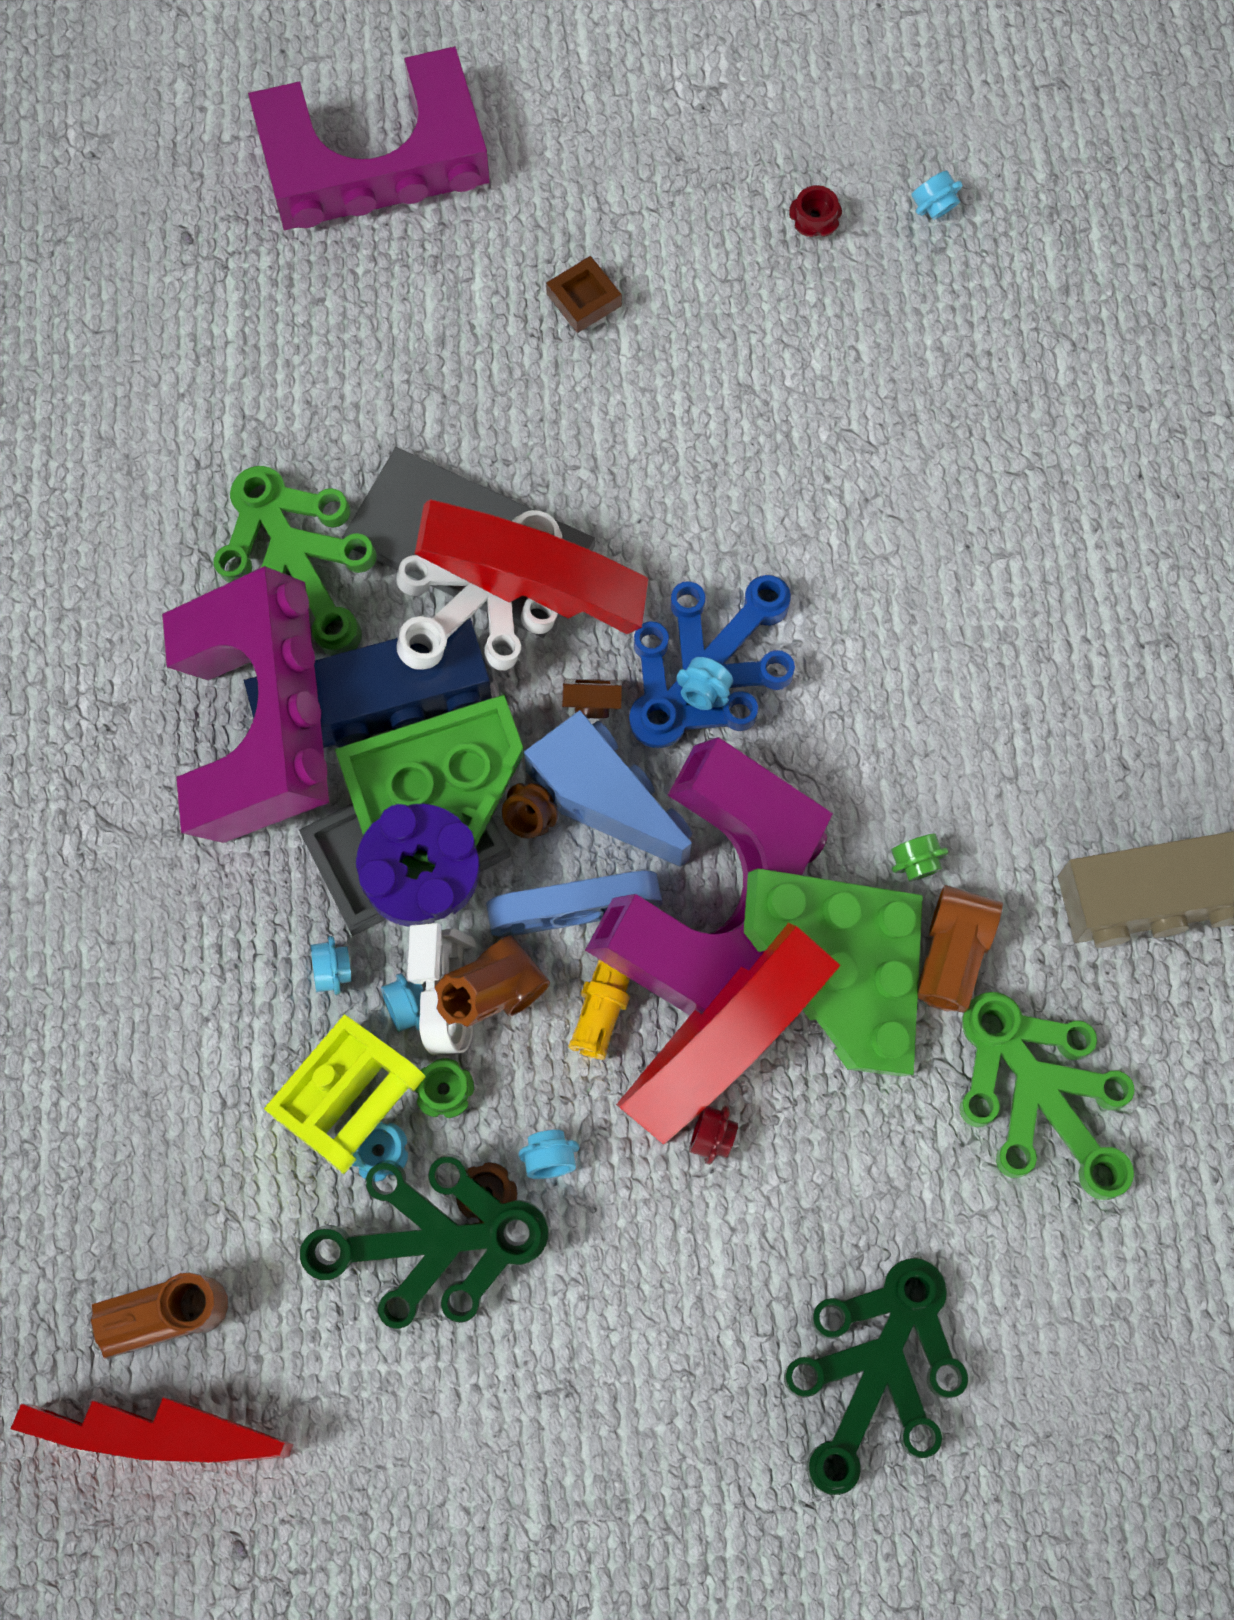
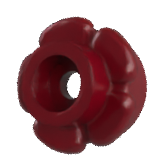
M813 185L803 189L797 196V199L791 203L789 209V216L795 221V229L807 237L819 235L825 237L832 234L838 228V218L842 215V208L836 194L831 189L820 185ZM811 213L820 214V217H813Z
M726 1105L722 1107V1110L710 1106L706 1107L699 1114L693 1130L689 1152L704 1157L705 1164L708 1165L713 1163L717 1155L724 1158L728 1157L737 1134L738 1123L728 1120L730 1108Z

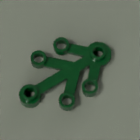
M446 1154L439 1157L431 1165L428 1173L430 1185L440 1194L455 1195L483 1221L480 1223L458 1225L406 1182L405 1171L398 1163L385 1160L377 1163L367 1173L365 1181L367 1191L373 1198L391 1203L421 1229L349 1236L345 1230L338 1226H321L304 1239L300 1248V1261L304 1270L313 1278L331 1280L340 1276L352 1262L424 1255L399 1287L388 1290L378 1305V1314L381 1321L390 1328L400 1329L412 1322L418 1312L420 1300L459 1252L487 1249L466 1279L450 1284L442 1296L441 1308L444 1315L451 1321L462 1323L469 1321L475 1316L480 1307L482 1295L507 1264L523 1265L535 1260L543 1252L549 1237V1226L545 1215L537 1206L524 1200H512L502 1203L468 1175L467 1164L461 1157L454 1154ZM451 1163L457 1167L460 1173V1179L457 1184L448 1186L439 1180L437 1171L441 1164ZM385 1169L393 1172L397 1179L395 1190L384 1192L377 1187L375 1176L379 1170ZM514 1220L524 1222L529 1228L528 1239L523 1242L510 1240L506 1234V1226L509 1222ZM330 1239L339 1245L340 1257L338 1260L327 1261L320 1255L319 1245L322 1240ZM459 1290L467 1292L472 1298V1308L466 1312L456 1311L450 1304V1295L453 1292ZM393 1297L405 1299L409 1305L408 1316L404 1318L392 1316L388 1311V1300Z
M917 1258L902 1260L888 1271L884 1279L883 1288L845 1301L834 1298L821 1301L812 1312L811 1323L815 1332L826 1339H836L842 1336L853 1323L890 1314L878 1339L816 1360L809 1357H800L792 1361L785 1370L784 1382L786 1388L791 1394L800 1398H808L815 1395L825 1384L863 1372L832 1441L816 1446L807 1460L808 1478L812 1485L824 1494L841 1495L850 1491L857 1484L861 1473V1465L856 1452L886 1385L902 1426L900 1442L905 1452L914 1458H928L936 1454L941 1447L942 1434L940 1428L934 1421L926 1417L903 1352L904 1345L912 1328L914 1327L930 1365L926 1379L928 1387L933 1394L944 1399L959 1396L968 1385V1373L960 1361L953 1359L937 1316L945 1304L947 1288L941 1272L928 1261ZM908 1279H918L925 1285L926 1296L922 1302H913L907 1298L904 1286ZM833 1307L840 1311L843 1322L839 1330L829 1331L822 1326L820 1322L822 1309ZM799 1365L809 1366L815 1373V1384L809 1390H801L793 1382V1371ZM942 1366L953 1368L958 1375V1384L952 1391L942 1389L937 1383L936 1374ZM916 1425L925 1426L932 1435L931 1445L925 1451L915 1449L910 1442V1432ZM833 1454L842 1457L847 1466L845 1476L839 1481L830 1480L823 1470L824 1461Z

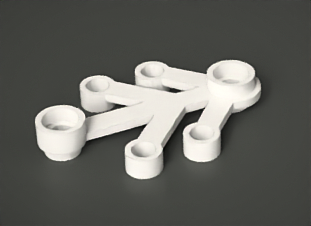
M527 511L512 520L513 522L562 538V533L555 519L543 511ZM417 555L408 556L401 561L396 581L400 590L408 595H422L428 591L430 585L466 586L433 618L418 616L407 620L403 624L397 641V653L406 665L422 670L432 668L438 664L443 656L447 638L486 601L490 635L483 650L484 659L490 667L497 670H507L515 665L521 651V642L514 634L512 602H507ZM411 570L418 571L424 576V579L419 581L408 578L406 572ZM528 598L521 612V622L528 631L535 634H544L552 629L558 613ZM541 609L547 613L548 618L538 619L531 614L530 610ZM420 643L425 645L430 652L418 653L412 650L410 646ZM497 644L505 645L511 650L512 654L506 656L499 655L495 652L493 646Z

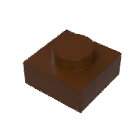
M591 256L546 282V295L577 333L622 306V294Z
M564 679L562 707H575V713L580 710L586 718L593 719L609 718L610 709H621L622 680Z

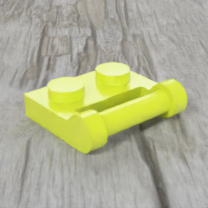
M344 1014L264 1107V1110L342 1174H345L357 1160L352 1156L407 1089L414 1092L426 1076L409 1060ZM381 1068L389 1072L334 1139L328 1136L327 1132Z

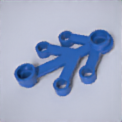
M763 575L752 580L745 592L744 607L705 650L701 625V614L705 606V592L700 585L690 581L682 582L675 586L671 594L670 606L672 613L678 618L682 669L686 670L692 659L705 657L720 663L730 672L733 678L730 688L764 685L772 690H780L787 687L793 679L795 664L792 657L784 651H770L764 655L761 661L725 664L759 625H775L786 617L791 600V593L787 584L782 579L772 575ZM761 590H772L777 593L778 598L775 601L767 602L762 600L758 593ZM691 595L698 600V604L694 607L686 608L681 606L677 600L681 596ZM645 622L642 624V628L635 631L634 650L641 658L644 695L632 705L629 725L632 734L639 742L652 748H665L675 744L682 737L685 730L729 727L735 731H745L754 725L758 714V703L747 692L738 691L730 694L727 697L729 699L728 703L723 707L700 710L688 705L689 703L683 699L681 695L683 687L677 681L667 691L662 659L668 650L669 635L666 628L657 622ZM647 635H655L659 637L662 643L656 648H647L641 643V640ZM777 663L783 665L787 673L782 677H774L767 672L766 668L770 664ZM742 704L748 707L751 714L746 718L739 719L734 717L729 709L734 705ZM661 710L669 716V720L664 724L656 725L649 721L648 715L652 711Z

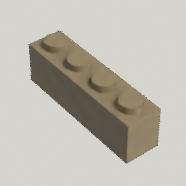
M1234 831L1070 859L1057 876L1074 944L1094 941L1096 948L1112 947L1129 941L1131 939L1130 934L1152 930L1154 938L1169 937L1187 931L1189 923L1210 920L1211 927L1213 928L1234 925Z

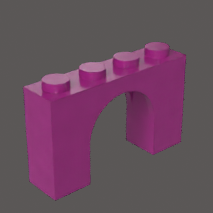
M456 46L404 58L408 91L417 123L414 131L405 143L396 150L376 158L355 159L342 156L330 150L320 141L313 129L300 81L248 93L284 231L298 227L311 228L321 222L350 215L363 216L375 209L401 203L414 204L427 197L453 191L466 192L474 189L476 186L490 183L487 149Z
M264 566L162 614L167 668L209 681L251 662L258 680V704L255 717L242 742L225 757L176 777L182 834L225 843L329 803L326 777L327 764L324 759L320 722L321 709L318 703L314 667L315 654L312 648L308 613L309 599L304 581Z
M719 737L693 746L668 796L722 831L735 847L742 866L743 887L734 913L721 927L707 934L689 928L637 894L612 898L585 949L591 955L688 1015H691L694 1010L702 1014L740 967L750 970L764 953V951L758 952L744 934L748 872L755 869H764L802 876L807 864L815 860L823 850L827 841V834L824 831L833 815L832 812Z

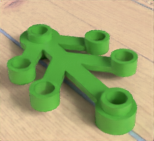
M254 466L242 471L235 478L230 489V499L239 516L229 545L223 546L215 554L214 567L216 571L228 583L251 573L252 562L249 555L262 523L271 538L262 567L266 566L284 574L288 568L292 577L305 582L309 607L315 616L312 625V635L319 647L330 656L357 649L362 639L360 624L349 610L335 606L307 556L345 564L350 571L362 573L371 569L376 562L377 554L373 544L368 537L358 533L340 539L291 528L282 512L318 517L320 522L327 527H339L349 519L351 513L350 505L341 491L333 488L324 489L318 494L287 488L280 474L266 466ZM261 485L266 486L261 496L257 498L249 497L250 492L254 488ZM328 503H341L336 513L331 515L323 514L324 507ZM358 546L367 548L363 558L359 560L349 559L352 549ZM234 557L241 558V564L237 569L225 571L227 561ZM335 620L343 621V627L340 632L335 635L325 634L326 626Z
M986 992L973 998L969 1009L962 1016V1028L965 1037L976 1047L970 1091L962 1098L959 1106L960 1115L963 1120L973 1127H984L997 1117L1000 1104L997 1096L994 1094V1087L1001 1056L1016 1076L1007 1142L999 1148L996 1154V1164L999 1170L1007 1177L1021 1178L1035 1167L1037 1154L1032 1145L1037 1109L1039 1107L1080 1163L1078 1174L1083 1189L1090 1196L1099 1200H1111L1125 1193L1131 1186L1134 1178V1169L1130 1159L1119 1149L1100 1147L1060 1092L1094 1098L1102 1108L1115 1111L1127 1105L1134 1096L1135 1088L1131 1078L1127 1074L1116 1070L1101 1074L1040 1062L1035 1059L1023 1043L1024 1041L1057 1046L1059 1052L1065 1058L1074 1061L1082 1060L1095 1049L1097 1044V1035L1092 1026L1079 1020L1064 1024L1023 1016L1014 1000L998 992ZM991 1014L998 1017L1002 1024L1001 1032L996 1034L987 1032L982 1026V1016ZM1068 1032H1080L1086 1039V1048L1084 1050L1073 1049L1067 1042ZM1106 1081H1115L1121 1085L1123 1089L1122 1100L1114 1101L1105 1094L1104 1084ZM980 1097L986 1100L990 1107L989 1115L986 1117L975 1116L969 1108L970 1099ZM1009 1148H1018L1024 1152L1027 1160L1024 1168L1016 1169L1008 1164L1006 1153ZM1096 1165H1104L1109 1168L1113 1176L1110 1186H1101L1095 1181L1093 1169Z

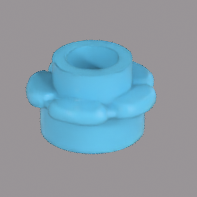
M947 170L933 176L911 194L918 206L915 212L920 216L929 213L932 220L945 215L960 203L956 194L962 188V182H954Z
M696 657L692 659L686 670L681 669L677 674V682L683 687L681 695L691 706L700 710H710L712 707H723L728 703L729 699L727 697L730 694L729 689L733 683V678L730 672L720 663L709 658Z
M328 936V942L310 944L316 992L334 990V994L339 995L341 992L340 983L352 982L348 946L335 947L334 937Z
M401 973L396 974L397 979L395 982L381 987L382 996L389 1015L398 1032L413 1026L419 1031L421 992H424L421 984L407 982L405 976Z
M380 1122L352 1155L357 1159L352 1166L359 1168V1174L364 1179H366L369 1170L381 1161H394L404 1168L408 1160V1152L405 1150V1145L407 1144L405 1133L394 1123L384 1124ZM377 1145L384 1147V1153L381 1156L373 1154V1148ZM379 1170L376 1173L375 1182L383 1181L387 1175L394 1174L389 1170Z
M546 1130L530 1135L527 1138L528 1145L523 1147L518 1153L520 1160L525 1162L527 1177L532 1179L554 1178L571 1173L576 1169L574 1152L579 1150V1144L574 1140L566 1141L564 1131Z

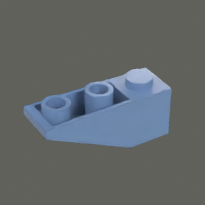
M579 710L524 751L526 772L535 783L543 786L551 794L558 811L562 815L679 867L690 860L692 842L689 838L692 837V832L688 824L673 808L665 811L652 796L655 793V788L650 779L636 764L628 768L615 752L618 749L616 740L600 721L591 724Z

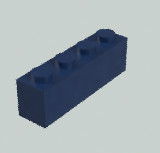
M471 618L467 619L447 638L440 662L429 669H414L406 665L397 653L398 638L315 660L314 667L318 703L321 709L320 722L323 748L333 745L340 748L368 739L373 734L391 729L396 730L492 699L489 677ZM420 643L410 646L412 650L418 653L430 652L425 645ZM257 676L244 679L253 719L258 704Z

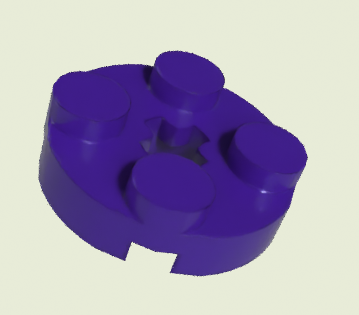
M396 804L385 809L380 818L372 823L363 835L356 856V868L360 886L371 905L387 920L407 927L411 925L435 923V920L443 919L452 912L453 915L456 914L470 901L479 880L480 863L472 831L453 813L430 804H411L407 806ZM417 851L426 852L428 861L435 864L432 873L422 871L418 879L409 878L408 867L402 863L406 856H414Z

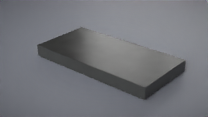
M395 447L346 529L342 539L356 533L365 535L376 550V561L398 570L404 558L415 555L423 506L430 499L491 514L510 521L524 512L534 509ZM555 520L564 540L593 551L595 537ZM358 546L353 550L365 555L367 548ZM411 570L406 572V575L417 580L424 579V576L418 571ZM430 585L453 597L466 587ZM523 595L511 601L513 625L528 631L521 622V612L528 599ZM487 601L479 609L488 612ZM541 609L530 610L531 614L538 619L548 618L547 613ZM547 632L544 633V634H535V635H537V636H539V637H541V638L544 639L545 636H546V634H547Z

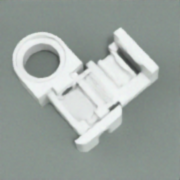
M438 923L410 926L407 981L414 984H423L426 981V990L421 992L419 1020L420 1036L425 1049L432 1055L463 1053L470 1046L473 1025L469 1027L460 1023L449 1025L436 1009L438 997L435 986L445 974L462 967L463 949L476 948V943L473 937L457 929L441 930L442 925Z

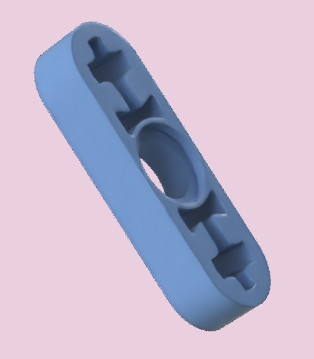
M634 871L496 896L486 903L491 934L500 937L517 936L601 921L612 898L637 894L659 908L662 905V898L657 874L653 871Z

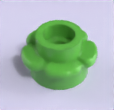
M935 833L909 840L891 849L896 863L892 867V871L896 874L906 872L909 882L928 877L943 870L939 860L948 854V849H941Z
M449 1058L437 1059L420 1070L426 1077L415 1089V1092L418 1093L417 1105L423 1113L430 1117L444 1115L446 1118H454L467 1109V1099L474 1093V1081L468 1070H462L457 1061ZM441 1084L449 1085L450 1090L447 1094L443 1095L438 1092V1087Z

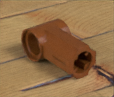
M948 885L943 886L929 929V936L933 938L918 984V999L927 1003L928 1006L947 1012L957 1011L964 1013L969 1009L983 955L989 952L999 925L1003 902Z
M510 935L489 947L476 961L445 974L435 986L438 997L436 1009L449 1025L460 1023L469 1027L503 1010L509 1017L520 1013L535 1002L547 990L551 982L516 939Z
M189 1272L179 1273L164 1283L92 1304L91 1324L95 1342L98 1344L103 1358L110 1359L192 1333H207L217 1328L225 1319L228 1310V1295L224 1287L216 1279ZM199 1286L205 1294L206 1305L203 1313L197 1319L189 1322L181 1311V1300L188 1289Z

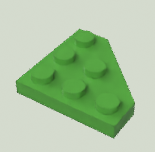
M505 695L335 749L363 835L371 824L380 818L383 811L392 805L430 804L453 813L463 824L468 826L472 831L475 846H477L524 755L523 745ZM417 851L414 856H406L402 862L408 867V877L411 879H418L422 871L432 873L435 868V864L428 861L427 853L423 851Z
M755 869L748 872L744 934L757 951H765L784 927L791 923L799 927L841 965L806 1005L803 1011L810 1021L817 1020L836 1047L833 1051L847 1070L900 1077L914 1075L923 895L764 869Z

